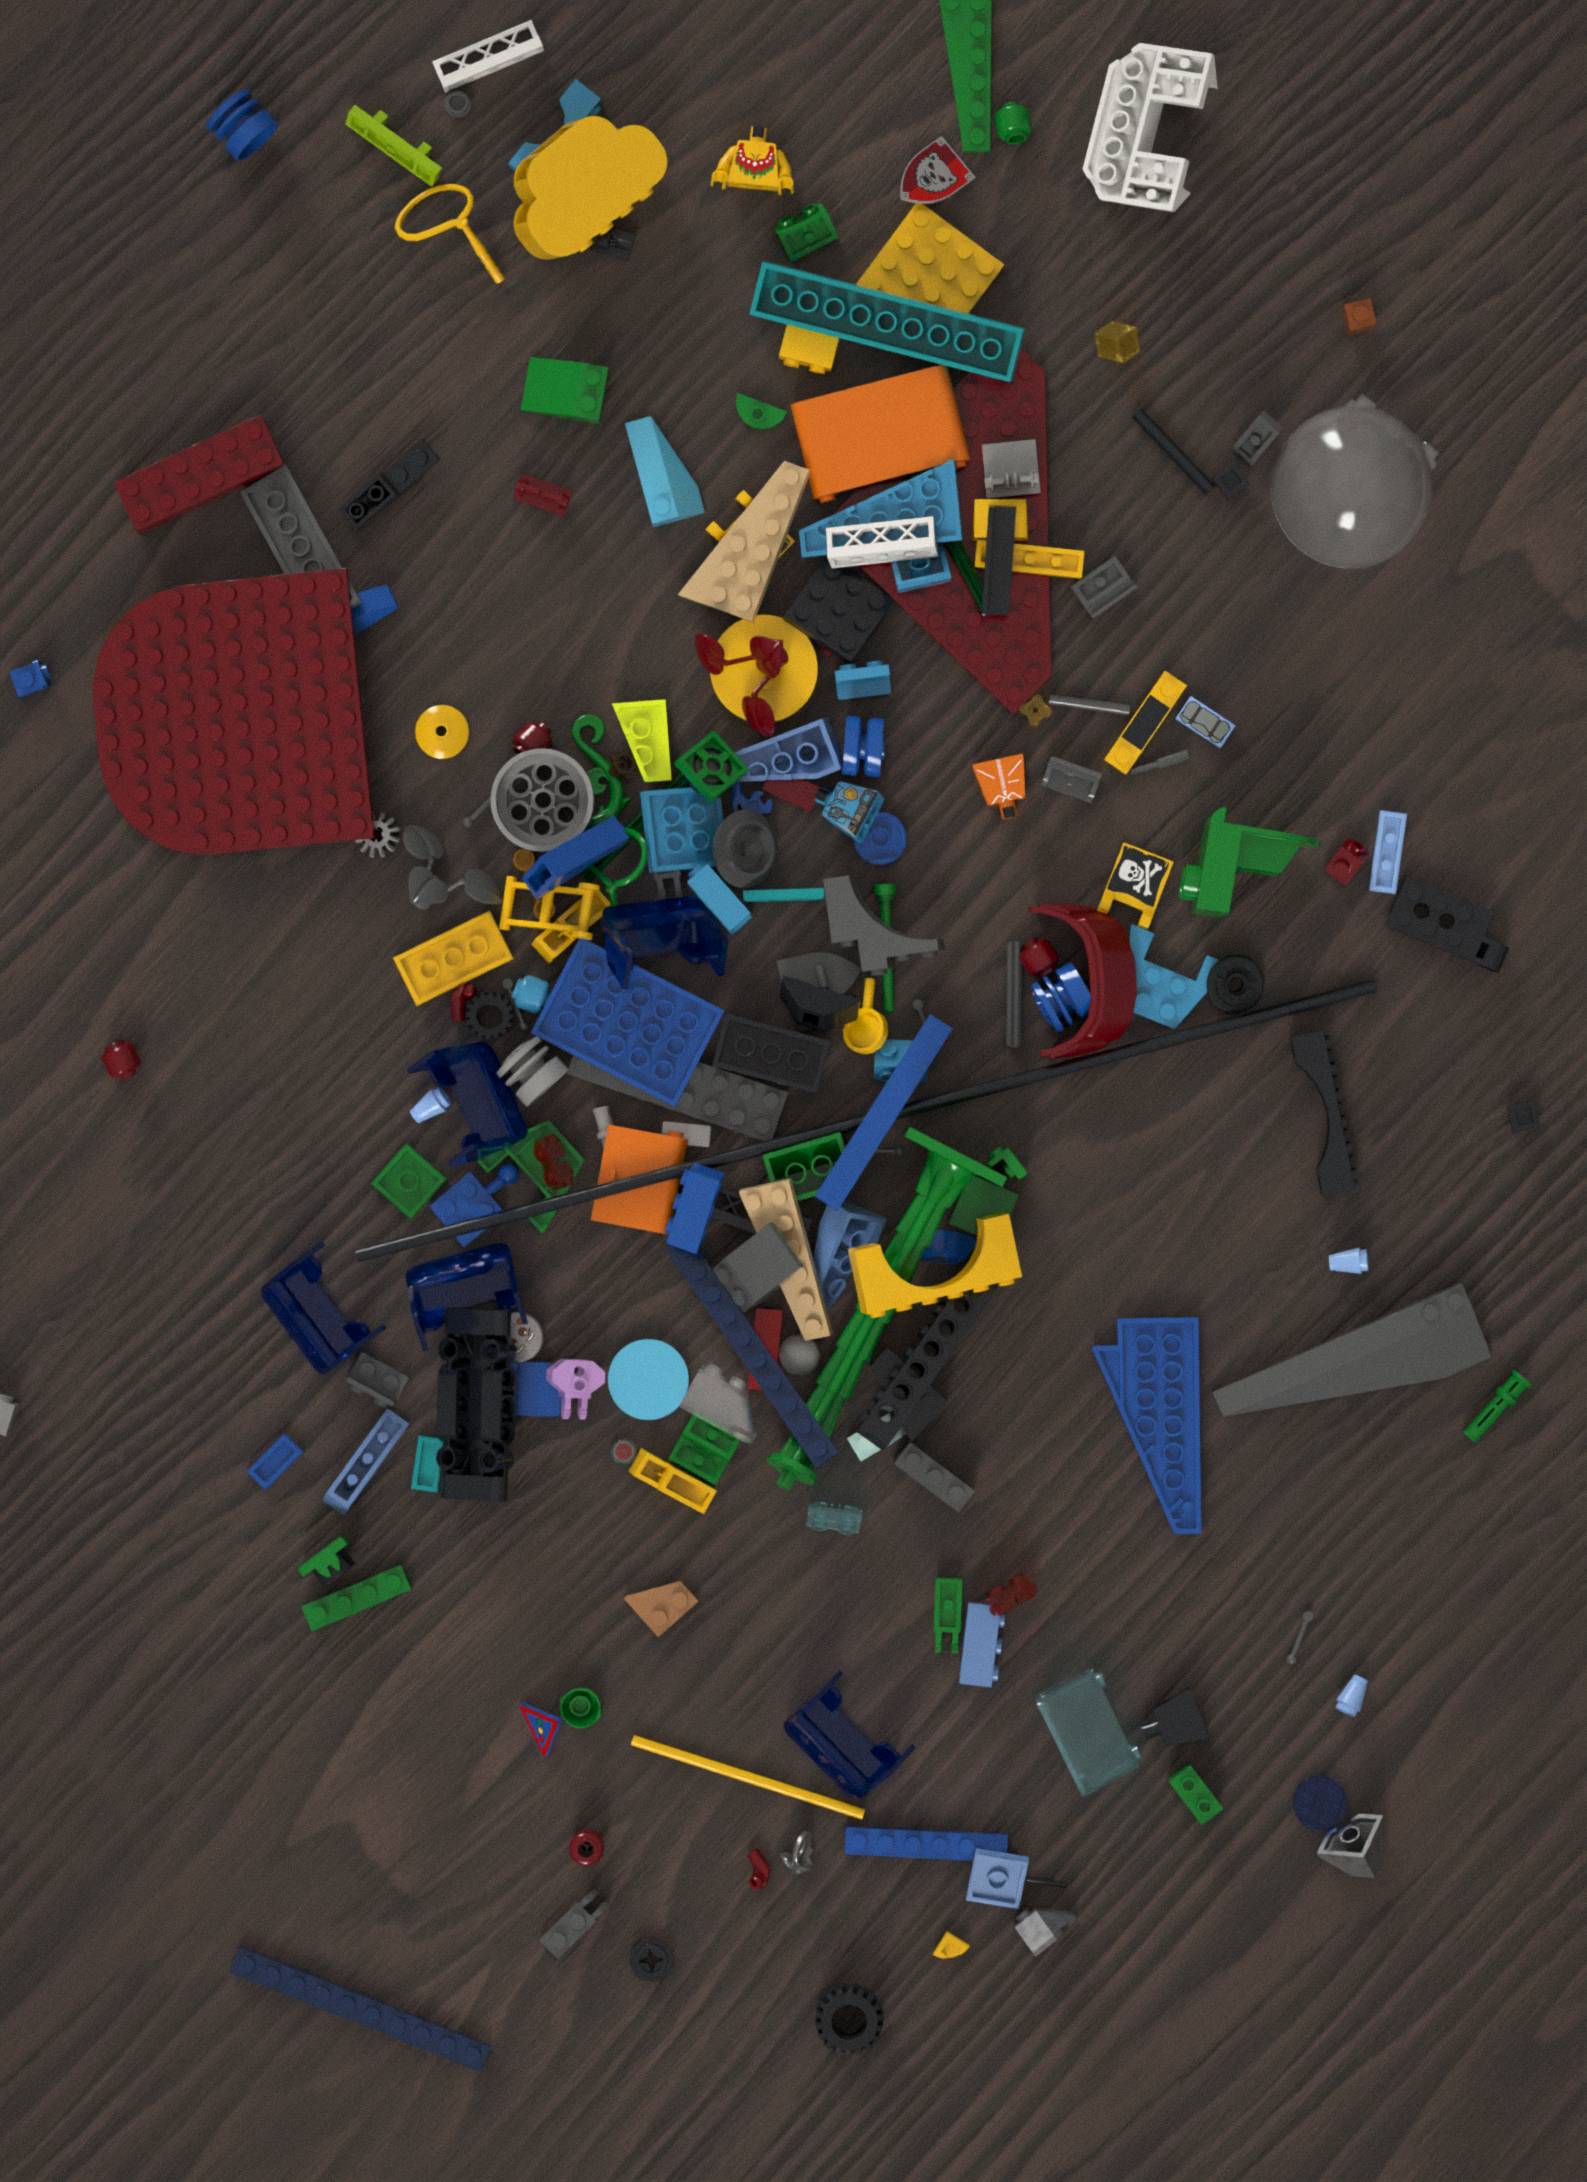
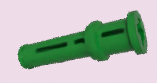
M1515 1369L1511 1372L1512 1376L1502 1387L1498 1386L1496 1388L1497 1395L1463 1431L1473 1442L1476 1443L1509 1405H1515L1518 1396L1526 1388L1532 1386ZM1493 1409H1495V1410L1491 1413V1415L1482 1423V1425H1481L1480 1427H1478V1426L1480 1425V1423L1489 1415V1413H1490Z

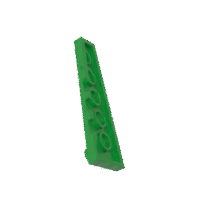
M939 0L963 153H990L991 0Z

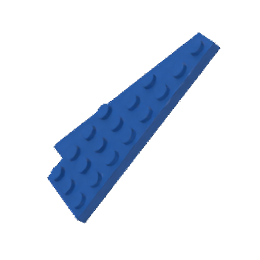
M1199 1317L1117 1318V1345H1092L1093 1353L1173 1533L1201 1534Z

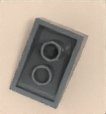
M771 1222L725 1257L713 1268V1271L731 1295L734 1303L740 1308L742 1313H745L766 1301L803 1265L775 1224Z

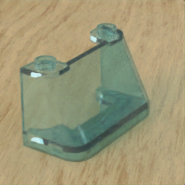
M1092 1668L1034 1696L1083 1798L1140 1767L1138 1761L1142 1760L1136 1745L1130 1747L1102 1688L1106 1687L1101 1673L1095 1674Z

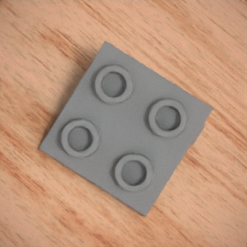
M1036 439L982 445L987 499L1040 493Z

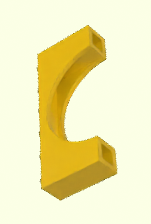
M999 1212L976 1218L977 1242L970 1260L955 1277L934 1286H915L900 1278L888 1265L879 1244L871 1243L848 1249L861 1313L870 1315L871 1318L886 1315V1310L896 1308V1311L899 1312L912 1309V1304L922 1302V1305L937 1303V1298L947 1296L948 1299L964 1296L963 1291L971 1289L976 1293L989 1290V1285L996 1283L999 1286L1014 1284V1279L1022 1277L1009 1213Z

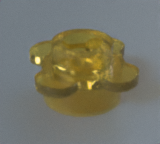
M1038 694L1033 695L1032 700L1019 709L1020 713L1028 718L1029 725L1033 727L1038 726L1043 718L1050 717L1052 713L1051 708L1045 705L1042 701V696ZM1034 708L1038 709L1037 713L1033 712Z

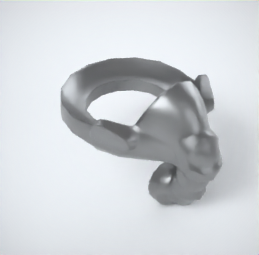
M804 1831L799 1835L792 1854L782 1852L780 1855L784 1865L794 1874H802L803 1872L810 1871L813 1867V1863L809 1858L813 1851L811 1848L812 1835L810 1832Z

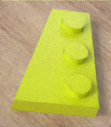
M666 699L612 703L644 782L672 781Z

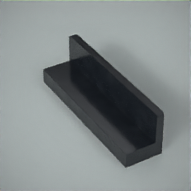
M989 504L982 616L987 617V614L1009 615L1016 506Z

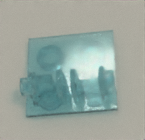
M809 1503L806 1526H811L812 1529L817 1531H826L827 1529L838 1530L839 1533L846 1535L860 1532L863 1512L862 1510H857V1507L844 1506L842 1510L841 1505L838 1506V1509H834L833 1504H830V1508H827L828 1503Z

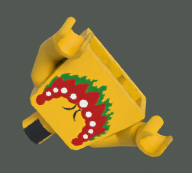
M752 126L750 141L738 140L737 145L731 146L719 160L717 169L712 173L710 185L713 186L714 182L720 181L723 183L722 189H725L726 185H728V187L778 191V194L781 195V190L788 188L791 190V194H794L791 167L784 153L776 149V144L766 142L767 128Z

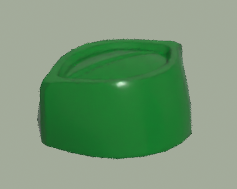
M575 1688L560 1698L561 1715L566 1723L572 1727H589L602 1716L600 1701L596 1694L589 1689Z

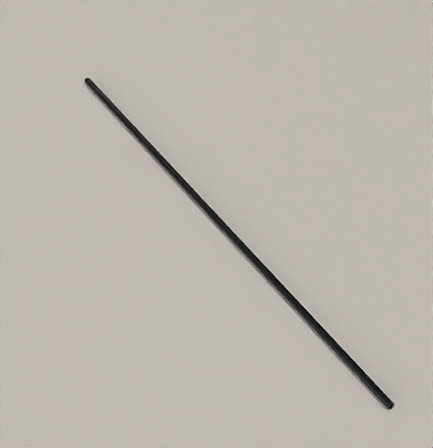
M1372 979L906 1103L896 1120L1376 993V985ZM866 1114L355 1249L356 1258L359 1263L682 1177L685 1169L690 1170L694 1163L713 1169L838 1132L841 1134L849 1133L858 1129Z

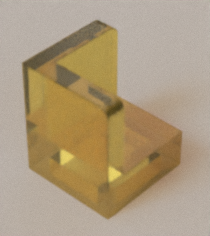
M1110 322L1095 332L1097 352L1101 358L1124 363L1140 352L1137 327Z

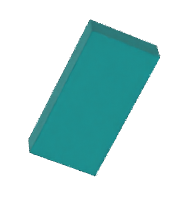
M418 1436L411 1489L438 1493L441 1468L437 1464L436 1455L438 1450L445 1446V1442H441L437 1437Z

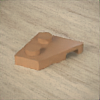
M682 1581L629 1594L624 1597V1600L657 1637L663 1634L699 1601Z

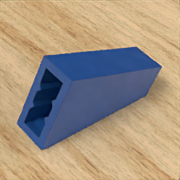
M612 816L542 855L524 874L522 879L535 898L539 899L618 850L628 840L629 836L626 834L624 826L618 822L615 816Z

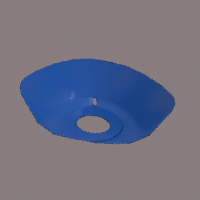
M937 1229L930 1246H926L920 1260L935 1263H958L967 1258L974 1248L977 1239L960 1232ZM932 1257H944V1258H947V1259H946V1260H934V1259H931V1258H932Z

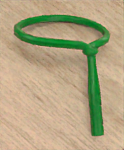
M624 827L626 834L637 839L641 846V859L635 871L625 879L611 881L595 865L588 868L605 883V890L609 893L611 917L613 919L612 923L618 950H625L628 948L616 890L618 887L628 885L637 879L643 872L648 858V847L645 839L637 831Z

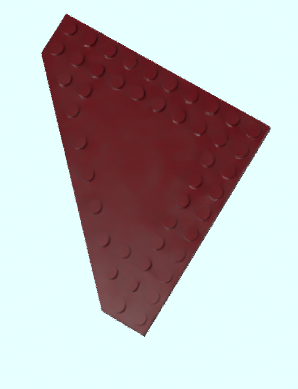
M1021 349L1012 382L969 372L954 388L971 461H967L965 467L956 469L963 533L961 543L973 566L976 550V541L972 539L975 499H987L982 453L983 444L1036 439L1040 493L988 499H1026L1028 541H1014V544L1049 547L1045 371ZM911 474L859 487L834 514L910 480ZM945 542L942 544L951 574V582L898 593L891 562L858 565L1013 715L1051 677L1049 575L1012 572L1009 615L990 614L986 617L982 616ZM975 568L984 585L985 569Z

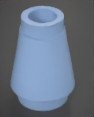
M441 1087L437 1089L432 1088L410 1110V1113L417 1123H421L447 1111L451 1101Z
M1358 1247L1329 1255L1330 1271L1336 1270L1362 1274V1271H1369L1367 1249L1361 1250Z
M1353 1675L1336 1699L1338 1703L1335 1708L1355 1717L1357 1712L1361 1711L1368 1681L1360 1676Z

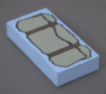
M1192 696L1189 697L1176 717L1177 721L1218 748L1222 747L1235 727L1234 724Z

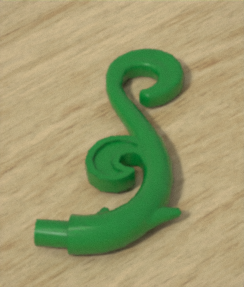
M591 714L583 715L575 721L572 735L581 751L598 767L589 770L587 773L592 783L594 795L602 794L607 786L599 784L598 781L604 777L610 785L611 799L605 810L604 806H601L599 813L592 816L593 819H590L584 832L612 816H615L617 819L624 807L631 801L630 797L624 798V790L619 776L611 777L609 775L608 769L611 767V764L590 748L581 738V730L585 727H592L595 730V736L591 740V743L594 745L600 742L604 736V723L600 718Z

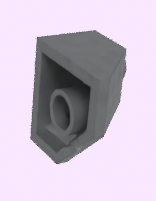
M1358 1814L1350 1819L1352 1823L1339 1830L1335 1827L1326 1832L1317 1852L1320 1858L1351 1876L1376 1878L1385 1858V1818L1383 1815Z
M1034 1907L1032 1910L1026 1908L1015 1917L1017 1922L1014 1923V1927L1032 1953L1038 1956L1058 1940L1065 1930L1063 1927L1066 1924L1068 1927L1077 1920V1917L1073 1911Z

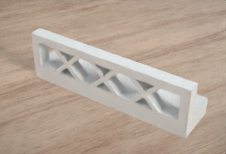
M532 20L432 61L446 93L544 51V48ZM526 29L530 30L532 39L520 44L515 43L519 32ZM513 35L511 41L508 40V39H505V38L510 37V36ZM502 41L509 44L508 49L497 54L490 53L495 42ZM488 46V48H487L486 51H484V50L481 49V48H484V47ZM476 51L484 55L482 60L471 65L465 63L469 53ZM463 56L462 61L456 60ZM448 62L460 65L458 70L445 76L440 68L441 65Z
M933 516L826 528L827 556L831 568L939 557ZM928 525L929 537L917 538L912 534L918 526ZM891 529H899L904 533L896 541H890L885 537ZM864 532H872L877 536L869 544H863L858 540ZM844 534L850 539L844 546L833 547L834 535Z

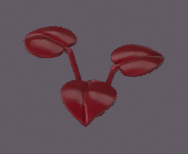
M702 633L696 634L695 646L698 658L702 666L711 674H721L724 670L723 665L729 666L756 660L758 670L764 673L766 677L752 692V697H743L742 709L747 722L755 731L768 738L775 737L773 735L775 728L773 711L764 699L758 697V693L771 678H776L779 675L781 667L789 661L788 654L783 648V640L756 635L750 640L752 655L726 660L724 659L722 646L714 638Z

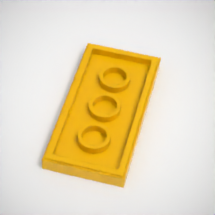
M490 910L393 957L416 1006L514 959Z

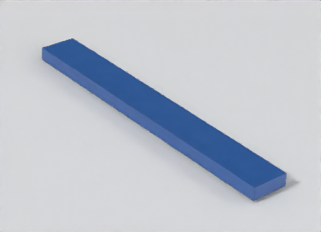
M931 1014L928 1016L818 1190L815 1198L834 1210H839L953 1028Z

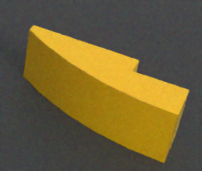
M601 891L594 892L589 928L611 909L609 900ZM582 898L563 913L553 924L578 926ZM546 929L535 938L531 945L550 964L578 938L571 937V932Z
M643 1448L640 1449L628 1471L638 1479L702 1514L705 1513L717 1490Z

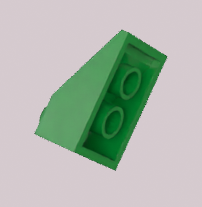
M530 357L521 411L600 424L610 372L609 368L582 362Z

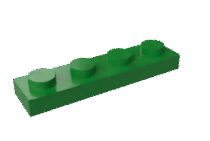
M401 1564L303 1605L302 1609L311 1631H314L412 1590V1587Z

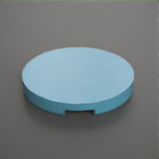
M642 1339L626 1345L614 1357L608 1373V1387L616 1405L626 1414L642 1420H655L672 1413L682 1403L689 1385L688 1369L680 1353L671 1345L656 1339Z

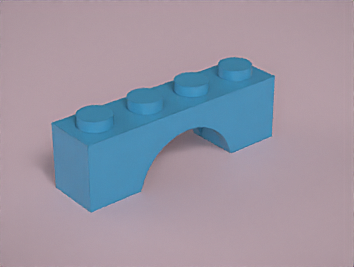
M577 79L573 81L559 99L565 114L564 125L588 116H599L602 111L600 107L602 104L601 98ZM525 142L510 160V168L516 171L520 162L541 144Z

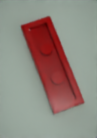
M756 1308L754 1330L778 1364L783 1310ZM749 1373L748 1389L762 1390L752 1374Z

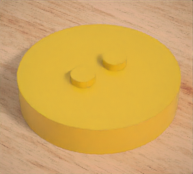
M757 615L754 623L742 619L730 626L717 641L724 650V659L732 660L752 655L750 640L756 635L783 640V648L788 654L789 661L781 667L780 673L776 678H771L758 693V697L764 699L771 707L775 723L786 720L798 713L806 705L815 689L818 677V664L814 647L804 633L781 617ZM756 660L729 666L723 665L724 670L719 675L710 673L712 686L720 702L729 712L744 721L747 720L742 709V699L745 696L752 697V692L766 677L764 673L758 670Z

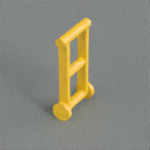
M506 877L499 923L500 930L509 931L510 926L571 932V937L592 940L593 934L588 933L593 895L594 892L600 891L599 885L579 883L578 888L558 886L543 896L539 922L511 919L515 890L530 889L526 883L517 882V877ZM554 892L582 895L578 926L550 923Z

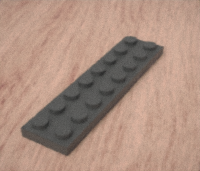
M575 1055L572 1057L567 1072L568 1075L762 1141L773 1139L788 1095L786 1091L698 1062L676 1107Z

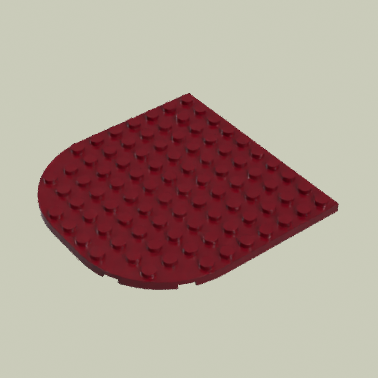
M348 568L173 587L146 598L126 613L116 624L102 647L94 674L93 704L101 772L112 800L127 821L139 832L167 848L200 855L375 838L353 612L350 606L351 594L349 593Z

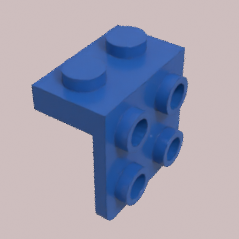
M555 1362L510 1363V1367L513 1368L516 1374L515 1417H556L561 1413V1397H558L559 1391L546 1380V1369Z

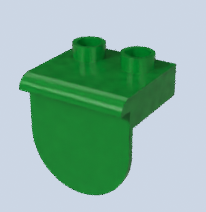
M1220 808L1207 818L1204 823L1197 866L1187 864L1186 867H1183L1178 899L1191 901L1190 913L1223 918L1230 911L1236 870L1277 876L1282 873L1299 847L1320 848L1321 841L1291 833L1225 823L1227 808Z

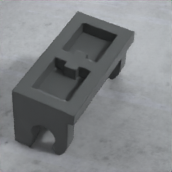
M1051 756L1041 786L1092 803L1102 773Z

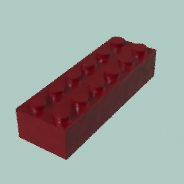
M260 414L114 482L136 532L141 535L258 481L284 466L285 463L264 418Z

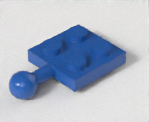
M505 1164L499 1169L498 1177L486 1187L470 1171L429 1207L444 1225L502 1211L503 1208L492 1195L504 1185L515 1184L519 1179V1171L514 1165ZM486 1229L455 1238L465 1247Z

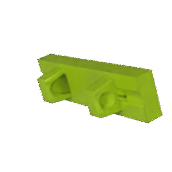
M354 105L348 113L345 125L433 187L439 179L442 167L428 158L432 147L423 142L417 149L385 127L388 115L380 110L374 117H371Z

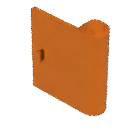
M608 1124L597 1185L683 1163L689 1139H684V1133L668 1130L667 1135ZM681 1177L596 1199L593 1204L591 1220L667 1234L665 1233L667 1223L670 1218L674 1219L675 1209L672 1208L675 1198L679 1193Z

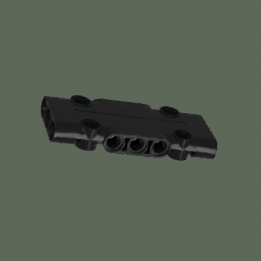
M445 1309V1333H447V1338L440 1342L438 1350L441 1359L446 1361L447 1364L442 1365L438 1371L436 1427L438 1439L441 1442H445V1446H442L436 1455L438 1466L444 1470L441 1478V1498L494 1502L508 1501V1471L514 1464V1455L509 1449V1445L515 1437L516 1374L513 1368L510 1367V1363L516 1357L517 1352L514 1342L511 1341L512 1311Z

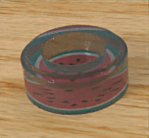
M628 1438L616 1440L610 1449L611 1458L619 1465L631 1464L637 1456L635 1443Z

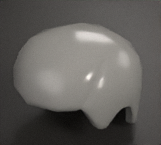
M799 1333L789 1336L782 1342L779 1349V1359L788 1373L804 1377L812 1374L819 1367L821 1351L813 1339L805 1341L803 1335Z

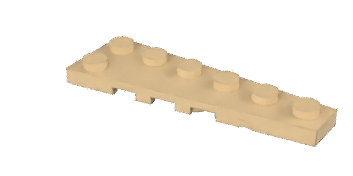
M792 1178L741 1189L739 1191L740 1197L756 1233L773 1222L803 1265L781 1288L804 1340L830 1336L833 1331Z

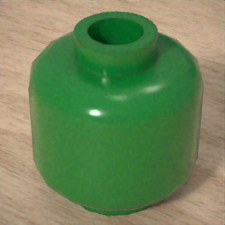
M1008 102L995 114L998 136L1008 144L1022 143L1032 131L1029 111L1025 106L1018 105L1017 102Z

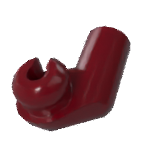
M463 983L459 985L450 999L452 1021L459 1022L465 1020L464 1003L468 998L473 999L477 995L475 985Z
M756 1848L747 1855L754 1866L749 1885L754 1890H760L768 1883L771 1867L759 1849Z

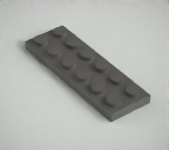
M286 464L240 492L284 574L344 568L290 468ZM349 578L350 606L354 608L362 603V600Z

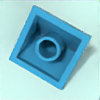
M937 543L939 557L891 562L898 593L951 582V574L942 543Z

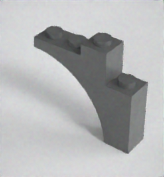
M856 875L823 879L831 942L840 943L841 948L857 946L856 941L858 940L862 972L870 971L871 976L887 974L886 969L895 968L893 957H895V962L912 960V954L921 953V958L938 956L937 951L945 950L944 939L928 940L914 938L894 930L879 919L864 900L856 880Z

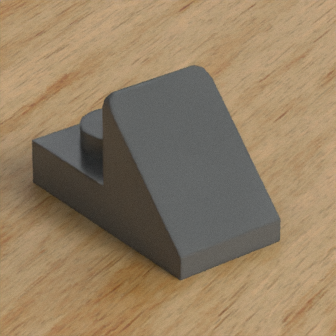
M1263 410L1234 444L1232 449L1252 466L1284 428Z

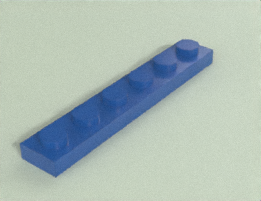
M846 1826L845 1854L973 1861L975 1848L1007 1853L1008 1834Z

